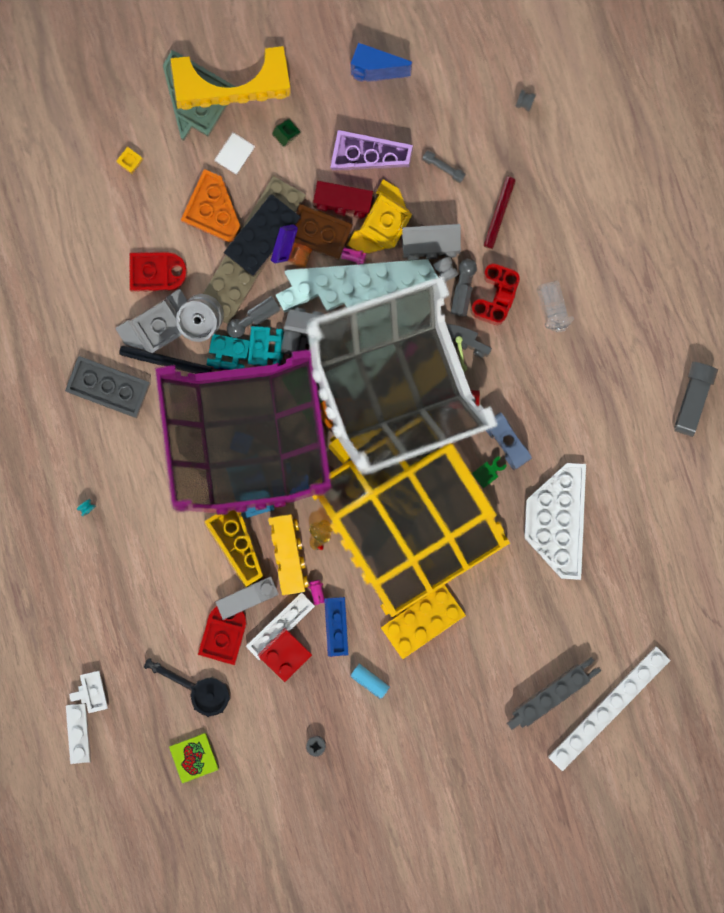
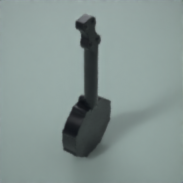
M148 658L145 662V669L150 668L153 673H159L191 690V702L194 710L198 713L210 717L224 712L230 700L226 683L211 676L200 681L198 680L197 684H194L162 667L159 662L153 663L151 658Z

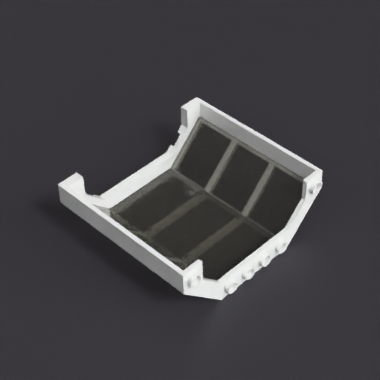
M443 276L311 320L308 323L307 332L314 370L312 371L313 378L319 384V394L322 401L325 400L327 406L326 414L329 419H332L334 425L332 429L335 437L339 439L362 474L497 426L491 407L483 409L481 405L477 406L473 402L475 398L471 394L446 326L445 315L441 314L444 298L449 296Z

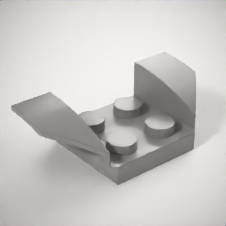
M181 289L165 297V300L136 318L129 319L115 329L126 345L153 353L180 337L182 334L176 324V315L179 308L187 301Z

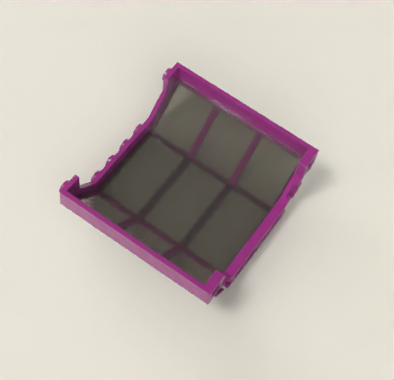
M311 350L292 352V357L286 359V364L283 365L276 363L267 366L199 374L189 373L187 374L188 376H182L181 372L175 371V366L155 368L172 510H176V512H216L217 515H224L231 510L246 512L248 511L247 508L263 510L271 505H275V508L285 507L287 503L314 495H323L330 491L331 483L317 385L312 375L314 370Z

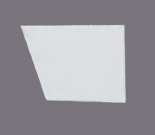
M232 133L215 161L237 174L255 146Z

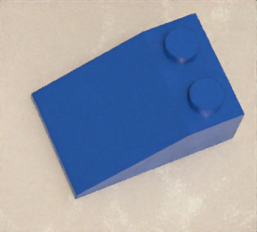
M358 43L351 61V75L358 81L410 77L412 73V61Z

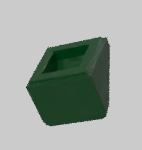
M290 119L276 126L272 132V135L283 147L287 146L301 134V131Z

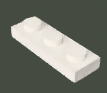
M86 703L66 705L70 764L91 762Z

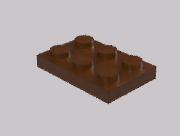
M300 204L296 213L301 217V220L296 225L298 229L294 244L339 261L353 224Z

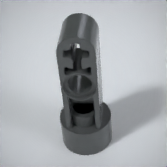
M692 361L688 374L690 380L675 423V432L691 437L694 436L710 385H714L718 372L717 368Z

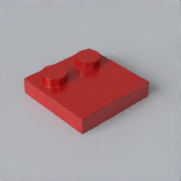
M286 628L258 654V657L284 682L312 656Z

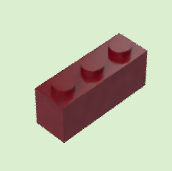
M317 180L313 207L323 212L333 210L339 215L349 213L354 214L353 216L356 218L364 219L371 210L373 191Z

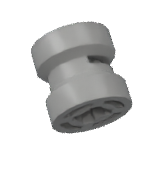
M451 257L444 258L433 265L435 270L440 273L439 277L443 276L445 282L458 275L457 270L452 266Z

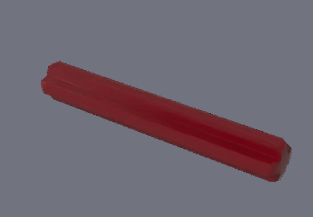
M507 176L484 242V247L488 249L494 248L516 181L513 177Z

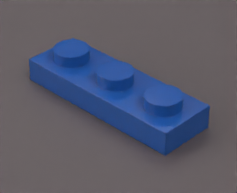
M345 597L324 598L328 657L348 655Z

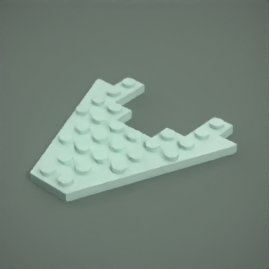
M428 259L284 271L292 287L276 294V298L284 313L316 297L320 298L325 310L329 312L342 304L347 309L436 279L438 276ZM428 289L396 300L398 336L414 331L429 314ZM389 302L356 313L357 329L360 333L358 335L359 349L391 338ZM350 339L344 342L348 352H352V340ZM406 340L399 342L400 346H402ZM393 345L360 355L370 383L396 353ZM354 358L324 373L331 393L345 386L352 400L355 401L365 390Z

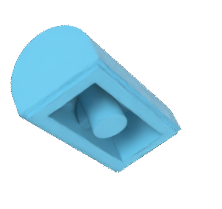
M358 664L350 675L352 679L379 699L383 698L390 688L389 685L361 664Z

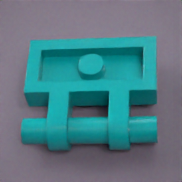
M251 326L248 365L267 366L268 359H273V364L279 363L281 365V360H283L281 346L284 329H276V336L270 335L271 328ZM269 342L275 343L274 353L269 352Z
M213 334L209 353L216 354V358H208L206 365L218 370L220 368L228 370L245 368V365L238 363L239 359L247 360L250 341ZM222 356L232 357V363L222 361Z

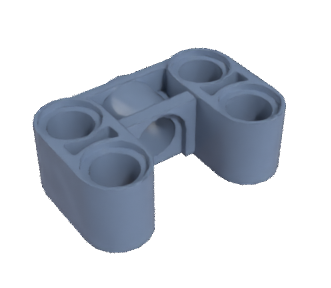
M500 412L494 416L497 426L486 431L492 439L495 438L506 454V461L515 471L531 460L532 457L511 429L504 415ZM505 436L512 437L513 444L511 446L504 444L503 438Z

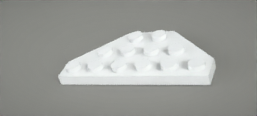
M566 463L526 499L524 538L561 579L581 580L586 464Z

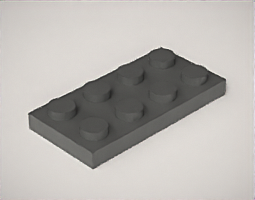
M78 356L65 392L137 419L151 383Z

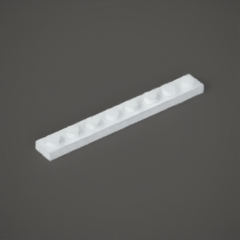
M654 647L565 738L548 758L563 771L671 660L657 647Z

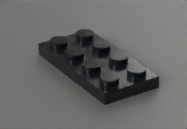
M270 194L223 253L254 277L273 254L280 227L296 226L301 217L274 195Z

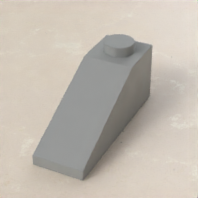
M269 577L215 603L224 620L279 594L272 578Z

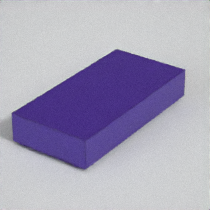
M295 225L280 227L270 261L276 264L289 260L298 227Z

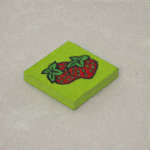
M206 733L169 746L182 783L219 770Z

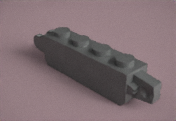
M591 657L582 664L573 666L515 708V711L512 713L514 718L507 722L509 728L513 730L519 725L522 728L528 727L591 682L590 679L600 673L601 669L599 667L594 668L587 675L583 669L590 666L594 659Z

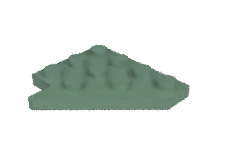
M172 50L162 66L181 140L184 141L192 128L209 137L228 105L215 104L206 108L197 106L188 110L177 109L170 58L184 56ZM191 61L197 74L208 83L224 88L236 87Z

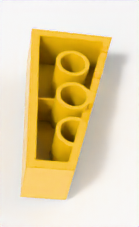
M231 510L224 515L215 514L204 521V525L244 587L247 588L260 580L263 575L241 512Z
M293 515L268 518L269 525L272 527L271 537L275 546L274 552L276 564L278 565L282 596L306 592L305 588L309 586L307 576H303L302 569L305 568L304 557H300L299 554L302 544L301 539L296 536V531L299 530L297 519H293Z

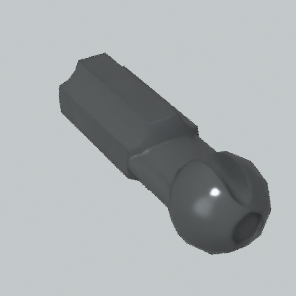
M464 259L459 265L460 277L455 289L451 314L467 316L472 292V278L477 271V264L472 259Z
M271 296L248 310L247 317L244 319L231 320L227 325V332L231 337H241L246 327L251 324L257 326L281 310Z

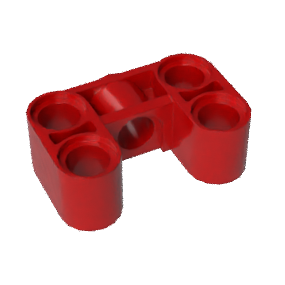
M489 264L484 271V279L486 282L498 286L493 302L483 299L476 300L472 304L471 314L476 319L498 326L504 323L509 309H511L520 276L512 269L498 264ZM495 270L498 276L491 278L488 275V271ZM506 277H514L516 283L508 284L506 282ZM482 305L485 308V312L477 313L475 306ZM499 311L502 313L503 318L496 320L493 317V313Z

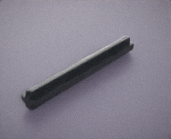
M124 345L119 350V355L165 367L175 366V369L194 374L212 372L210 366Z

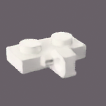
M100 671L80 675L82 686L78 687L79 692L69 694L70 700L76 701L81 699L82 704L86 703L88 713L108 709Z

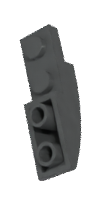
M430 323L418 325L416 330L428 326ZM446 324L452 342H456L455 338L461 336L463 339L461 343L462 349L466 350V348L474 351V355L480 358L484 356L488 358L492 348L475 340L478 335L477 332L464 327ZM432 332L419 335L423 339L428 340L431 338L434 340Z

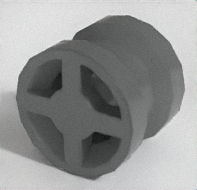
M522 89L516 107L525 108L526 111L530 112L536 94L526 93V90Z
M320 736L311 737L306 744L307 752L314 757L322 755L326 748V743Z

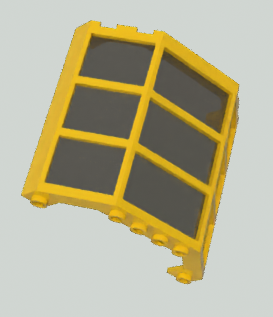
M428 412V413H427L428 416H429V417L432 419V421L435 423V421L433 420L432 416H431L430 413ZM421 417L393 433L407 453L439 441ZM435 423V425L438 427V429H439V430L442 432V434L444 435V432L442 431V429L439 427V425H438L437 423ZM388 438L363 452L369 466L400 456ZM452 443L366 474H362L353 460H350L329 473L330 491L323 495L312 496L314 500L319 499L333 522L330 524L335 534L340 533L343 538L340 541L346 551L350 549L353 554L351 560L356 568L359 566L362 568L364 573L361 576L367 585L369 583L372 584L383 602L380 605L386 615L390 614L391 617L510 544L508 538L503 533L504 530L500 522L497 521L495 523L494 518H496L494 510ZM323 478L311 485L323 484Z

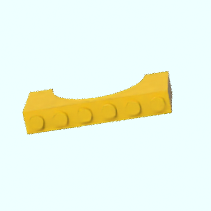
M284 46L265 48L264 64L258 75L250 82L233 88L218 87L202 79L194 70L189 56L170 58L177 109L188 110L197 106L206 108L215 104L224 106L233 102L247 103L251 100L265 101L269 98L284 99L290 96V82Z

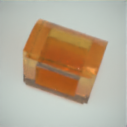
M294 243L288 262L306 268L312 250L304 245Z

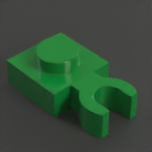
M500 456L493 460L491 466L486 462L471 473L483 489L498 478V475L495 473L496 471H503L507 467L506 464L502 467L497 466L496 463L501 458Z

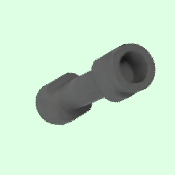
M429 150L426 151L422 158L425 163L435 165L451 175L452 180L458 183L463 181L466 173L459 168L456 170L435 157V153Z

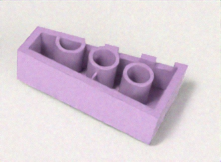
M338 130L330 168L331 170L409 167L413 145Z

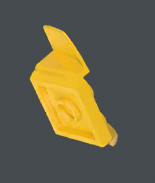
M384 179L375 192L378 198L361 229L354 231L347 244L356 251L363 250L367 254L394 248L402 234V228L406 227L412 216V213L405 206L399 188Z

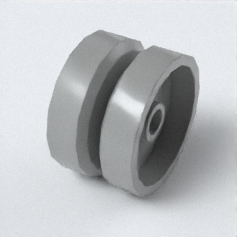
M198 294L192 296L179 308L176 315V324L185 338L201 342L208 340L220 328L224 319V312L221 304L215 298L206 294Z

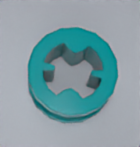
M91 499L78 506L77 511L82 512V517L96 507L95 504H91Z

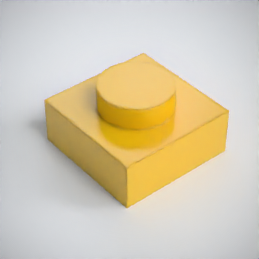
M127 147L116 162L133 174L143 161V158Z

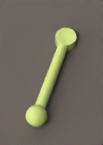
M457 336L455 341L458 343L460 363L463 372L467 371V366L464 364L461 344L463 339L461 336Z

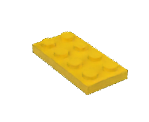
M443 585L383 625L381 629L403 660L466 615L447 587Z

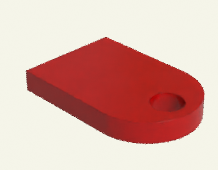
M170 252L129 253L130 292L173 291L182 286L186 280L187 267L182 258L177 254ZM175 267L182 268L180 276L172 274V270Z
M215 607L209 614L198 655L235 665L247 625L244 612L235 614L232 619L226 618L223 620L218 607Z

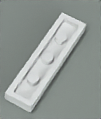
M301 592L246 647L260 660L258 654L284 628L290 631L315 607L314 604Z

